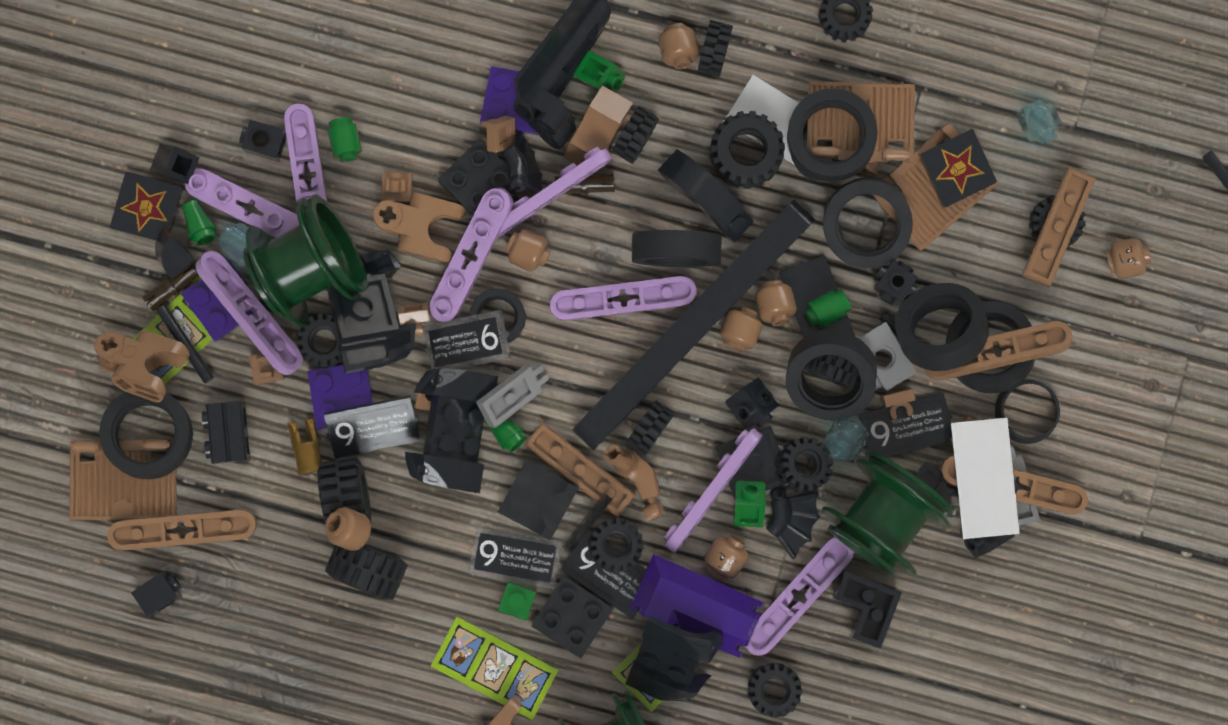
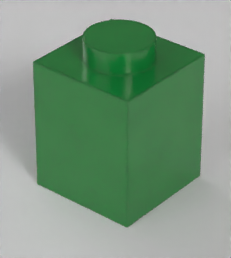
M508 582L498 611L526 621L537 591Z

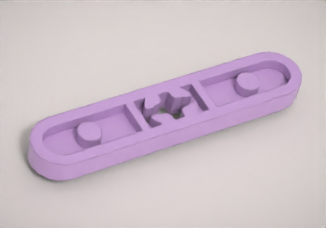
M304 104L291 105L284 114V124L296 203L298 199L304 198L308 200L310 196L315 194L327 202L313 112ZM306 161L308 162L310 172L316 173V177L311 179L312 191L310 192L306 181L300 180V176L305 174L304 163Z
M599 147L592 149L583 156L585 158L584 162L577 167L573 163L560 172L562 177L530 199L525 196L515 202L512 206L514 210L510 212L497 238L503 236L608 164L613 159L606 148L600 150Z
M195 169L194 174L189 179V184L185 183L187 192L193 197L250 225L259 227L274 237H278L300 225L297 214L207 170ZM240 201L246 204H253L255 201V207L262 211L264 215L251 213L248 217V210L238 204Z
M494 188L487 191L482 197L430 301V313L437 321L448 322L456 318L460 313L512 210L513 199L507 190ZM477 241L478 245L475 255L478 259L470 261L465 269L463 265L466 264L468 256L464 254V251L471 250Z
M205 252L196 263V271L201 279L270 364L279 373L284 375L293 374L302 365L303 361L299 349L226 259L217 252ZM251 310L253 315L248 316L245 311Z
M677 276L563 290L557 292L552 297L550 309L557 319L569 321L683 307L689 305L694 300L697 289L695 283L690 278ZM622 290H625L626 295L639 296L638 299L627 301V306L622 307L620 302L607 301L610 298L618 297Z
M754 428L750 432L744 429L735 441V444L738 446L732 455L727 453L717 465V468L720 469L717 476L696 503L691 501L681 515L685 518L679 527L674 524L664 536V539L668 541L665 545L666 548L674 554L679 550L763 436Z
M836 538L828 541L759 618L751 640L746 647L748 651L754 655L767 654L849 564L854 552ZM807 584H810V588L804 595L807 601L804 604L797 602L791 609H788L787 606L794 597L791 593L792 590L800 591Z

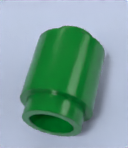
M343 117L330 121V129L327 132L333 158H340V162H350L358 159L357 154L362 152L357 126L352 122V118Z
M841 289L836 292L831 290L807 303L809 309L805 311V314L813 327L818 325L820 329H823L846 317V313L851 311V305Z

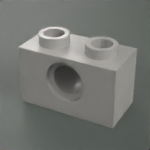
M887 322L859 338L870 348L874 357L877 351H884L890 359L886 367L877 365L876 390L881 388L882 392H885L917 373L911 362L904 355L899 342Z

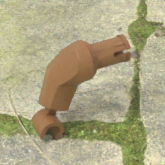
M617 445L607 447L604 452L607 455L604 457L606 462L614 465V470L617 474L635 483L641 500L648 499L650 504L642 508L647 521L650 522L662 516L664 512L663 506L656 500V496L661 494L655 470L632 450L623 451Z

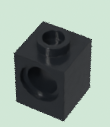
M250 120L248 127L244 126L242 129L239 143L242 144V149L246 153L280 162L287 137L283 129ZM260 134L269 135V142L264 147L255 146V139Z
M160 572L131 592L145 615L153 617L182 597L179 592L182 587L173 574L168 575L167 572Z

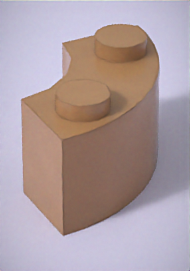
M602 85L569 142L564 158L579 165L585 161L583 156L596 147H599L600 150L606 148L612 156L613 153L609 149L619 131L624 130L627 122L630 120L632 115L628 113L633 102Z

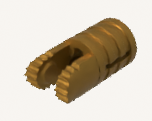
M313 418L306 419L305 421L308 442L301 443L297 423H287L292 450L296 459V467L298 468L297 474L306 475L318 472L322 459L320 457V449L318 448L319 443Z

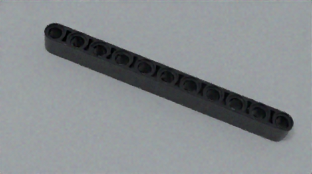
M794 199L582 418L572 431L594 451L816 219Z

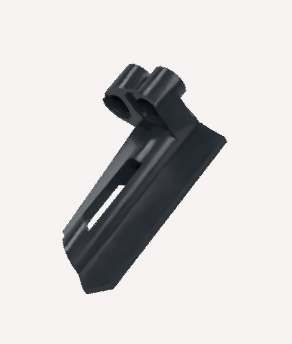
M574 0L514 78L517 99L513 104L515 112L520 118L527 121L530 127L548 145L557 150L563 148L576 130L575 116L563 105L565 102L559 97L610 19L611 9L607 0Z

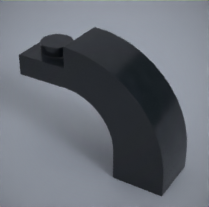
M676 149L657 170L675 190L698 206L732 242L735 243L754 222L744 211L743 205L717 179L680 150Z

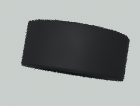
M494 288L484 291L475 298L470 308V322L480 320L481 311L488 302L504 300L514 309L515 322L510 330L499 334L501 345L511 343L520 336L525 327L526 313L522 302L514 293L506 289Z

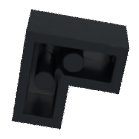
M842 570L832 598L859 608L849 637L881 649L902 592Z

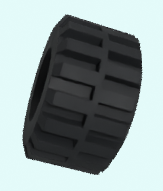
M740 111L735 116L730 115L726 117L725 121L718 125L710 144V160L714 165V171L722 176V180L725 183L730 182L736 188L743 186L744 189H751L752 186L759 187L764 182H769L780 168L785 151V143L782 140L783 134L781 131H778L777 124L774 121L770 122L767 120L768 116L764 114L761 116L756 115V111H749V113L745 114L743 111ZM748 134L758 138L765 149L763 159L753 166H744L737 163L730 154V144L735 137Z
M354 456L320 462L317 480L325 524L330 514L343 507L365 514L371 524L369 491L365 472L358 457Z
M366 543L355 551H349L335 545L325 572L333 579L348 586L389 600L395 598L408 565L404 560Z

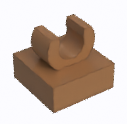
M503 116L481 122V126L487 127V135L482 137V141L487 144V151L497 153L512 146L515 140L514 117Z
M382 172L381 201L389 200L398 203H410L413 174Z
M428 302L399 306L400 325L416 323L415 336L423 335L422 322L430 321Z
M262 353L249 356L254 385L285 380L284 374L279 373Z
M904 387L879 394L882 405L886 408L889 407V416L893 420L897 419L896 409L899 406L905 407L908 416L913 414L912 406L908 403L915 401L912 388Z

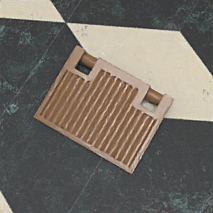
M809 81L808 95L823 89H843L859 96L871 108L877 123L878 137L869 162L888 163L889 160L913 163L915 84ZM826 108L814 113L808 119L807 149L816 158L843 161L851 157L861 144V130L855 118L848 112L837 108ZM818 140L832 141V147L817 146ZM889 142L903 143V149H890Z
M950 123L940 128L914 152L913 163H901L882 179L892 185L896 184L906 198L913 219L910 240L920 252L999 184L997 180V183L946 208L942 207L918 154L941 144L947 138L951 139L959 135ZM873 195L897 224L896 212L891 204L884 198Z
M100 440L70 441L69 520H130L176 515L177 469L157 479L134 478L120 471L108 460L102 450ZM118 440L124 454L128 458L139 462L152 461V452H167L173 443V440ZM81 452H95V461H81Z

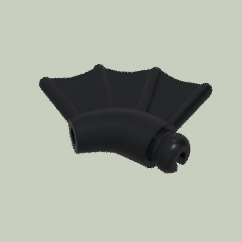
M519 131L512 146L503 151L508 165L510 188L514 189L515 192H522L527 188L537 194L543 190L541 183L543 174L537 166L535 151L527 144L523 132Z
M778 488L770 492V497L772 498L770 502L772 519L766 530L777 537L790 557L795 559L800 547L812 541V527L820 518L816 509L819 493L815 491L786 497L785 489Z

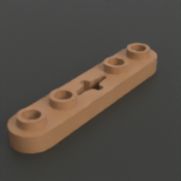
M1053 321L989 336L982 351L967 364L946 371L924 370L931 379L939 381L1062 353L1071 346L1072 331L1067 324ZM994 345H999L1001 349L1006 348V350L1002 351L1001 357H996L995 353H989L994 350Z
M951 456L943 462L941 475L947 483L957 486L955 458ZM1013 469V475L1018 478V483L1029 487L1028 491L1024 489L1015 490L1017 502L1070 515H1076L1085 510L1088 504V496L1083 488L1074 484Z
M243 509L118 521L111 525L107 538L113 548L123 551L242 540L254 534L257 529V520L252 512ZM180 521L184 522L186 527H198V530L186 533L185 538H181L180 533L167 532V529L178 527Z

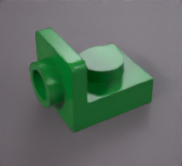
M591 51L587 52L573 74L578 80L598 91L603 85L615 93L620 90L625 79V74L616 64Z
M737 481L735 486L734 526L763 527L766 508L765 482Z

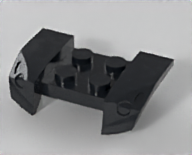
M389 250L360 255L367 274L368 287L367 290L359 292L356 299L351 300L344 297L334 286L324 290L328 292L340 340L338 348L345 374L379 368L406 358L414 348L416 323H410L399 328L387 279L392 278L401 266Z
M438 368L425 372L414 393L432 395L423 454L405 452L407 468L411 477L423 483L439 487L480 493L484 464L477 462L484 416L476 402L497 386L498 376L449 368Z
M649 617L642 635L644 638L638 655L630 669L625 684L660 701H689L698 694L702 686L711 677L707 673L695 675L700 661L711 662L719 648L724 645L723 637L715 631L708 633L688 632Z

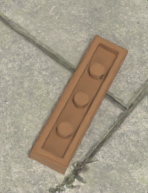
M1067 167L1022 274L1023 277L1048 288L1051 287L1096 180L1095 177Z
M543 422L524 445L595 501L602 498L604 492L613 498L606 509L617 518L636 495Z

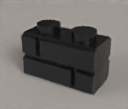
M233 401L206 404L207 411L202 412L203 428L208 429L209 441L204 443L206 458H211V464L251 461L245 402Z

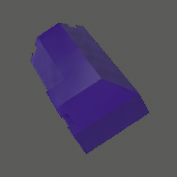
M653 554L630 606V610L639 612L640 615L647 618L653 617L675 627L680 625V629L688 632L708 633L715 631L721 634L724 640V645L719 649L742 658L744 652L739 651L740 646H748L761 616L760 613L756 612L757 606L763 608L765 603Z

